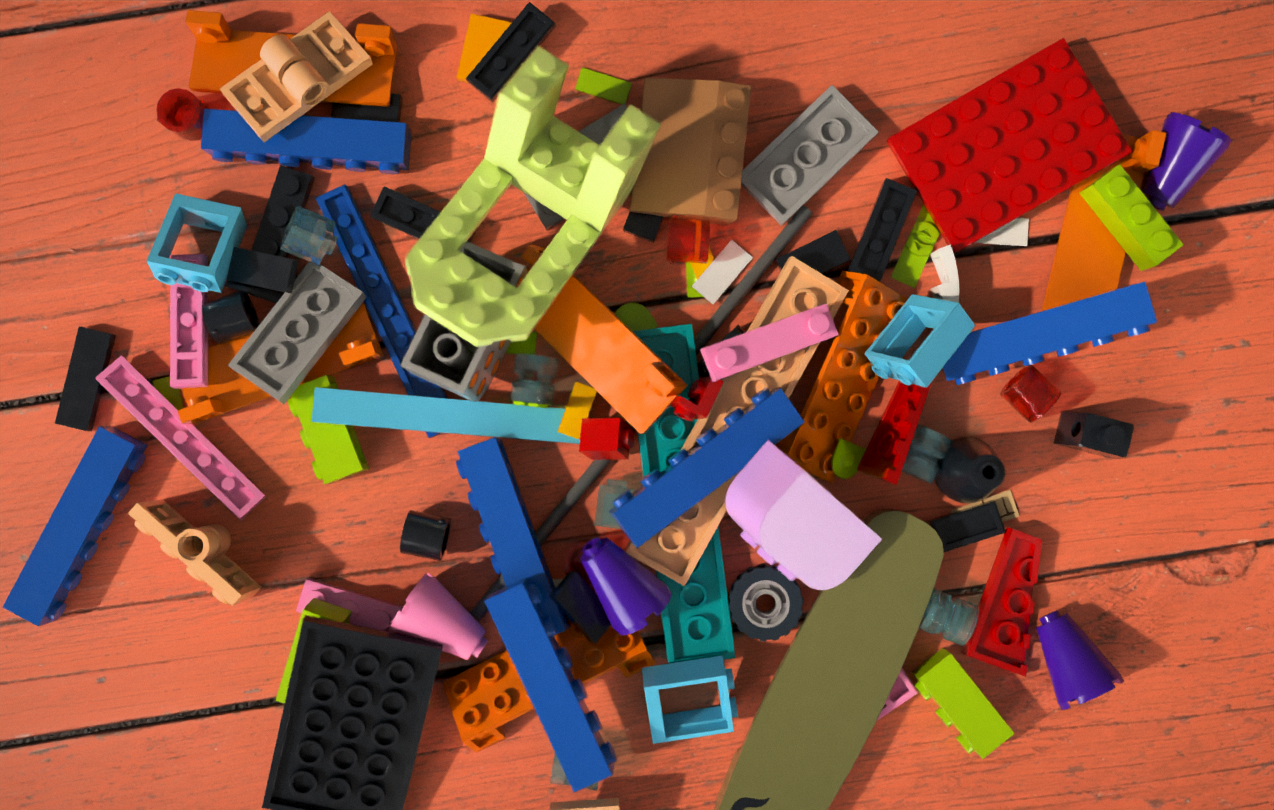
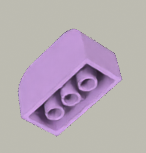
M769 440L734 478L727 491L726 509L730 517L743 529L740 536L754 548L759 545L760 548L756 552L770 565L777 562L780 563L777 569L792 582L797 577L810 588L816 590L831 589L843 583L882 540Z

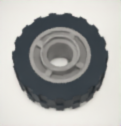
M760 564L757 567L747 568L744 573H740L737 576L736 581L730 588L728 603L731 618L738 629L752 639L757 638L765 642L771 639L773 641L779 640V637L787 636L790 630L798 625L799 617H802L803 597L797 582L795 580L792 582L777 569V566ZM769 594L774 597L775 604L770 610L763 611L756 606V600L760 595Z

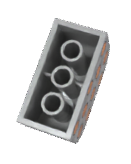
M466 242L460 250L461 253L516 288L528 274L525 266L470 242ZM425 314L400 366L415 376L468 400L477 402L490 386L511 343V339L493 341L492 345L476 347Z

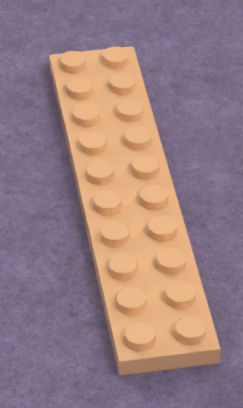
M791 256L787 259L747 332L826 303L833 319L849 290ZM819 343L721 379L724 383L707 418L697 420L681 450L685 448L687 452L698 445L696 439L710 428H713L715 431L726 424L723 419L729 413L739 407L742 411L753 404L751 397L766 387L769 390L781 388L789 399ZM740 471L637 548L629 541L624 551L685 586L727 511V491Z

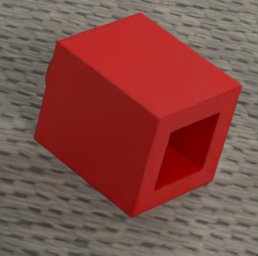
M582 418L579 452L591 460L629 459V450L634 445V433L631 426L621 418Z

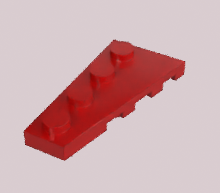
M900 381L898 382L857 470L897 485L931 383L926 388L915 384L908 386Z
M1007 527L961 653L1026 677L1027 665L1024 664L1026 648H1030L1031 634L1028 633L1030 614H1034L1035 601L1032 600L1033 586L1038 580L1042 540Z

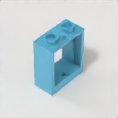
M175 193L147 259L155 279L168 285H174L175 283L187 285L200 292H208L210 290L221 293L227 280L233 247L239 248L247 228L241 207ZM183 224L222 232L209 267L169 258Z
M912 294L864 354L873 364L871 368L879 377L883 379L893 378L908 386L915 384L927 388L972 331L975 324L958 302ZM926 327L933 329L910 360L901 359Z
M722 656L642 668L653 744L734 732L732 718L738 717L735 696L729 697L728 691L735 689L732 669H725ZM717 681L720 706L668 714L662 713L660 689Z

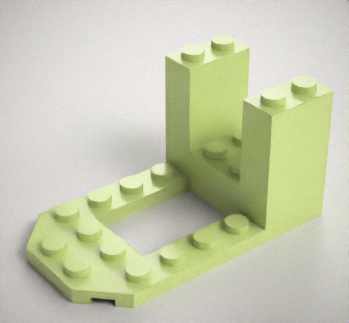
M540 46L534 50L499 93L484 159L406 255L405 263L412 284L415 308L476 347L492 345L493 341L511 339V342L528 338L630 195L661 126L659 122L630 105L601 145L562 122L554 116L569 65ZM511 184L567 220L517 288L460 252L461 248Z

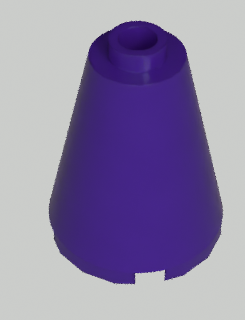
M1171 112L1165 118L1161 132L1166 133L1159 166L1148 172L1142 193L1154 208L1164 211L1166 206L1174 208L1229 148L1232 139L1215 127H1212L1210 130L1200 125L1202 123L1200 120L1184 114Z
M593 538L583 547L582 564L612 628L620 635L632 634L648 625L645 618L653 612L656 616L663 612L672 595L666 583L609 538Z
M1056 610L1039 618L1042 625L1036 627L1057 703L1061 710L1071 708L1068 701L1073 702L1077 700L1079 705L1116 688L1113 682L1119 684L1124 682L1119 671L1068 613L1060 615L1059 611Z

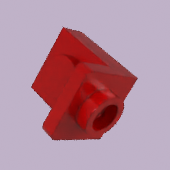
M710 376L700 377V379L695 380L688 392L690 400L676 396L670 406L675 408L674 414L690 422L693 419L707 418L724 381L720 379L712 382Z

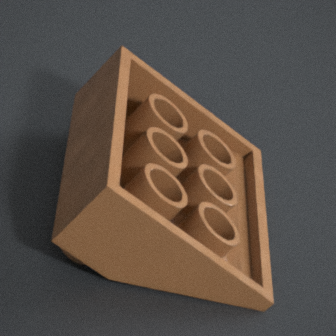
M644 79L641 111L659 122L661 126L632 189L630 212L724 226L737 220L751 86L720 80Z

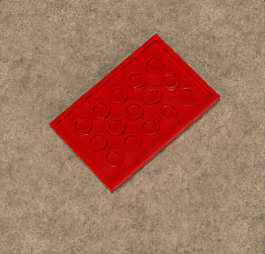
M1064 38L896 133L886 141L912 186L917 190L919 198L947 245L951 244L954 254L1133 152Z

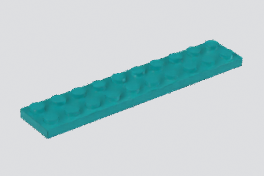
M692 324L633 331L687 384V387L679 396L690 400L688 397L690 387L695 380L699 379ZM669 406L646 433L640 434L637 431L643 478L655 469L661 472L671 465L668 461L669 458L681 450L698 419H693L692 422L684 420L674 414L675 408ZM717 527L685 586L655 570L656 576L667 584L672 593L669 603L661 613L667 664L722 656L723 660L736 658L719 527Z

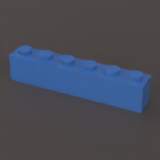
M204 108L201 149L210 154L213 160L219 162H233V158H246L245 162L256 165H265L266 160L279 161V165L287 167H299L301 162L312 163V167L325 170L333 169V165H343L346 170L354 172H365L366 167L379 168V172L385 174H399V170H409L412 131L406 123L300 116L266 142H263L237 111Z
M1146 282L970 332L943 366L947 381L955 379L956 385L977 380L975 373L988 370L990 376L1010 371L1009 364L1021 360L1024 366L1044 361L1043 354L1057 351L1058 357L1078 352V344L1092 341L1093 347L1114 341L1113 334L1127 331L1128 336L1131 337L1149 332V324L1156 323L1157 319Z
M766 387L751 397L753 404L743 411L739 407L729 413L723 419L726 424L716 431L710 428L696 439L698 445L688 452L685 448L669 458L668 461L671 465L661 472L657 469L653 470L640 480L643 486L633 493L627 490L612 501L614 507L609 510V513L634 546L640 547L741 471L768 440L775 445L804 423V420L781 388L769 390Z
M98 427L2 608L36 626L54 622L61 617L66 609L65 599L82 579L81 569L85 562L89 561L97 551V539L101 532L105 531L113 521L114 514L112 511L117 502H120L129 491L130 484H128V481L133 472L138 471L145 461L146 455L143 453L148 446L147 444L115 427Z
M494 437L457 451L460 458L456 461L457 468L462 479L467 478L471 491L468 492V498L473 510H479L483 523L479 524L480 532L484 541L491 543L494 555H491V562L496 574H502L506 586L526 577L530 585L535 583L543 599V603L540 606L545 617L548 615L552 617L558 633L566 631L570 626L566 615L549 597L556 587L502 439Z
M526 577L489 594L484 600L573 792H577L612 776L614 762L617 761L616 754L609 741L604 743L599 730H602V725L595 710L589 711L584 699L587 698L585 687L579 678L575 680L569 668L573 666L571 657L565 647L560 648L555 638V635L558 634L556 625L550 615L545 617L540 604L543 603V599L535 583L530 585Z

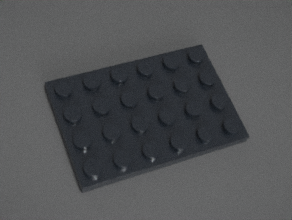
M305 615L301 626L262 808L271 810H403L443 645L419 638Z

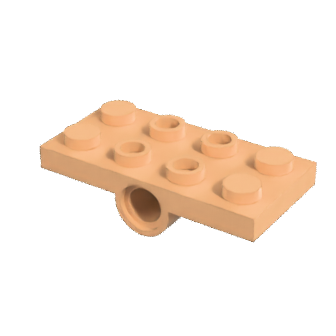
M329 11L291 39L286 35L279 34L267 40L260 50L261 60L225 84L220 90L260 139L266 142L373 65L367 52Z
M163 499L137 503L128 513L136 520L134 524L141 532L148 536L153 535L162 543L160 545L161 549L170 557L179 558L188 566L186 571L198 581L204 580L213 588L212 594L222 603H230L233 606L254 597L262 588L225 555L231 545V536L225 527L211 524L195 528Z

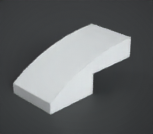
M950 244L930 254L942 283L930 289L933 298L959 303L958 269Z

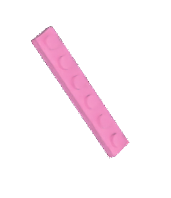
M122 355L95 377L116 400L240 521L266 498L192 424L181 423L177 409Z

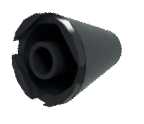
M973 437L953 439L942 446L933 465L935 483L945 496L960 503H975L985 499L1003 482L1005 477L1004 465L995 451L984 441Z

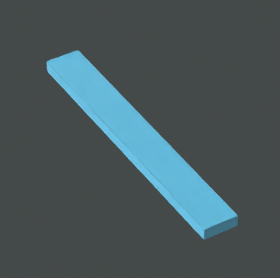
M315 387L312 422L580 444V440L557 432L565 412L563 408L548 407L547 409L504 403L473 402L469 400Z

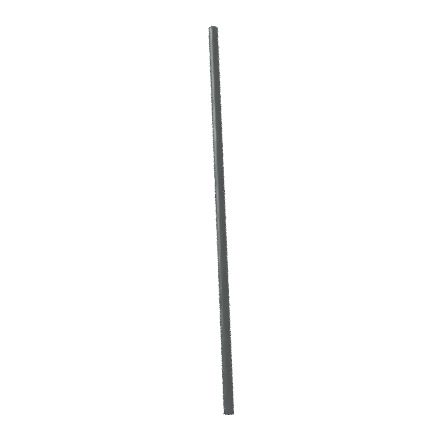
M802 206L695 336L696 356L813 213L807 207ZM626 421V423L629 426H631V429L634 433L636 429L628 421ZM594 460L535 532L540 546L547 540L611 460ZM502 574L470 611V614L478 622L488 612L484 600L489 594L506 586Z

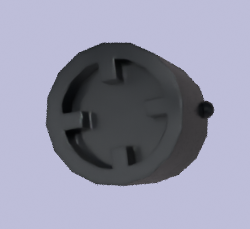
M243 290L202 305L205 324L217 344H223L252 334L260 325L256 309L248 294Z
M410 510L402 531L400 552L441 561L449 539L451 518Z

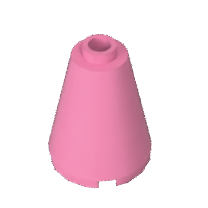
M429 573L425 574L405 600L407 602L402 611H398L389 628L395 634L443 645L442 651L466 660L471 655L478 658L489 641L483 637L486 630Z

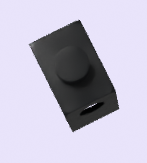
M1061 412L1053 444L1111 459H1123L1128 454L1134 425L1091 413ZM1078 423H1080V425H1081L1080 432H1079V434L1075 437V435H1074L1075 427H1076V425H1077Z

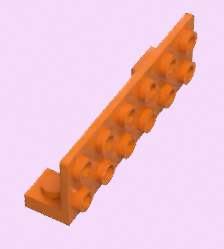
M187 10L185 22L196 38L189 88L196 92L223 94L220 88L260 61L262 46L267 40L279 34L231 30L220 12ZM357 23L356 41L371 57L373 65L329 95L322 102L387 107L390 105L397 54V43L391 26ZM283 34L286 35L289 39L295 36L291 34Z
M1152 130L1140 138L1122 134L1133 152L1071 187L1041 312L1117 290L1126 252L1079 192L1119 164L1141 190L1145 173L1159 166L1166 133Z
M529 245L521 255L530 264L527 268L528 273L545 251V247ZM574 274L534 328L640 434L646 433L671 405L676 396H679L687 387V384Z
M843 270L837 283L849 290L841 304V307H846L848 310L838 330V336L835 337L801 413L804 423L775 444L780 451L804 471L830 483L834 481L836 476L832 470L831 461L838 440L840 438L851 442L879 379V376L871 368L873 364L864 353L908 300L867 274Z
M364 301L300 385L324 375L331 376L384 357ZM252 334L208 348V387L181 388L187 404L186 408L177 410L181 423L197 424L272 397L228 366Z
M568 619L570 627L566 631L555 635L559 647H565L571 657L573 666L569 668L574 679L579 678L583 684L617 667L627 678L641 671L643 667H649L656 663L639 630L632 634L620 635L610 625L595 644L589 642L571 620ZM507 650L443 682L461 740L476 753L506 738L501 725L535 709Z

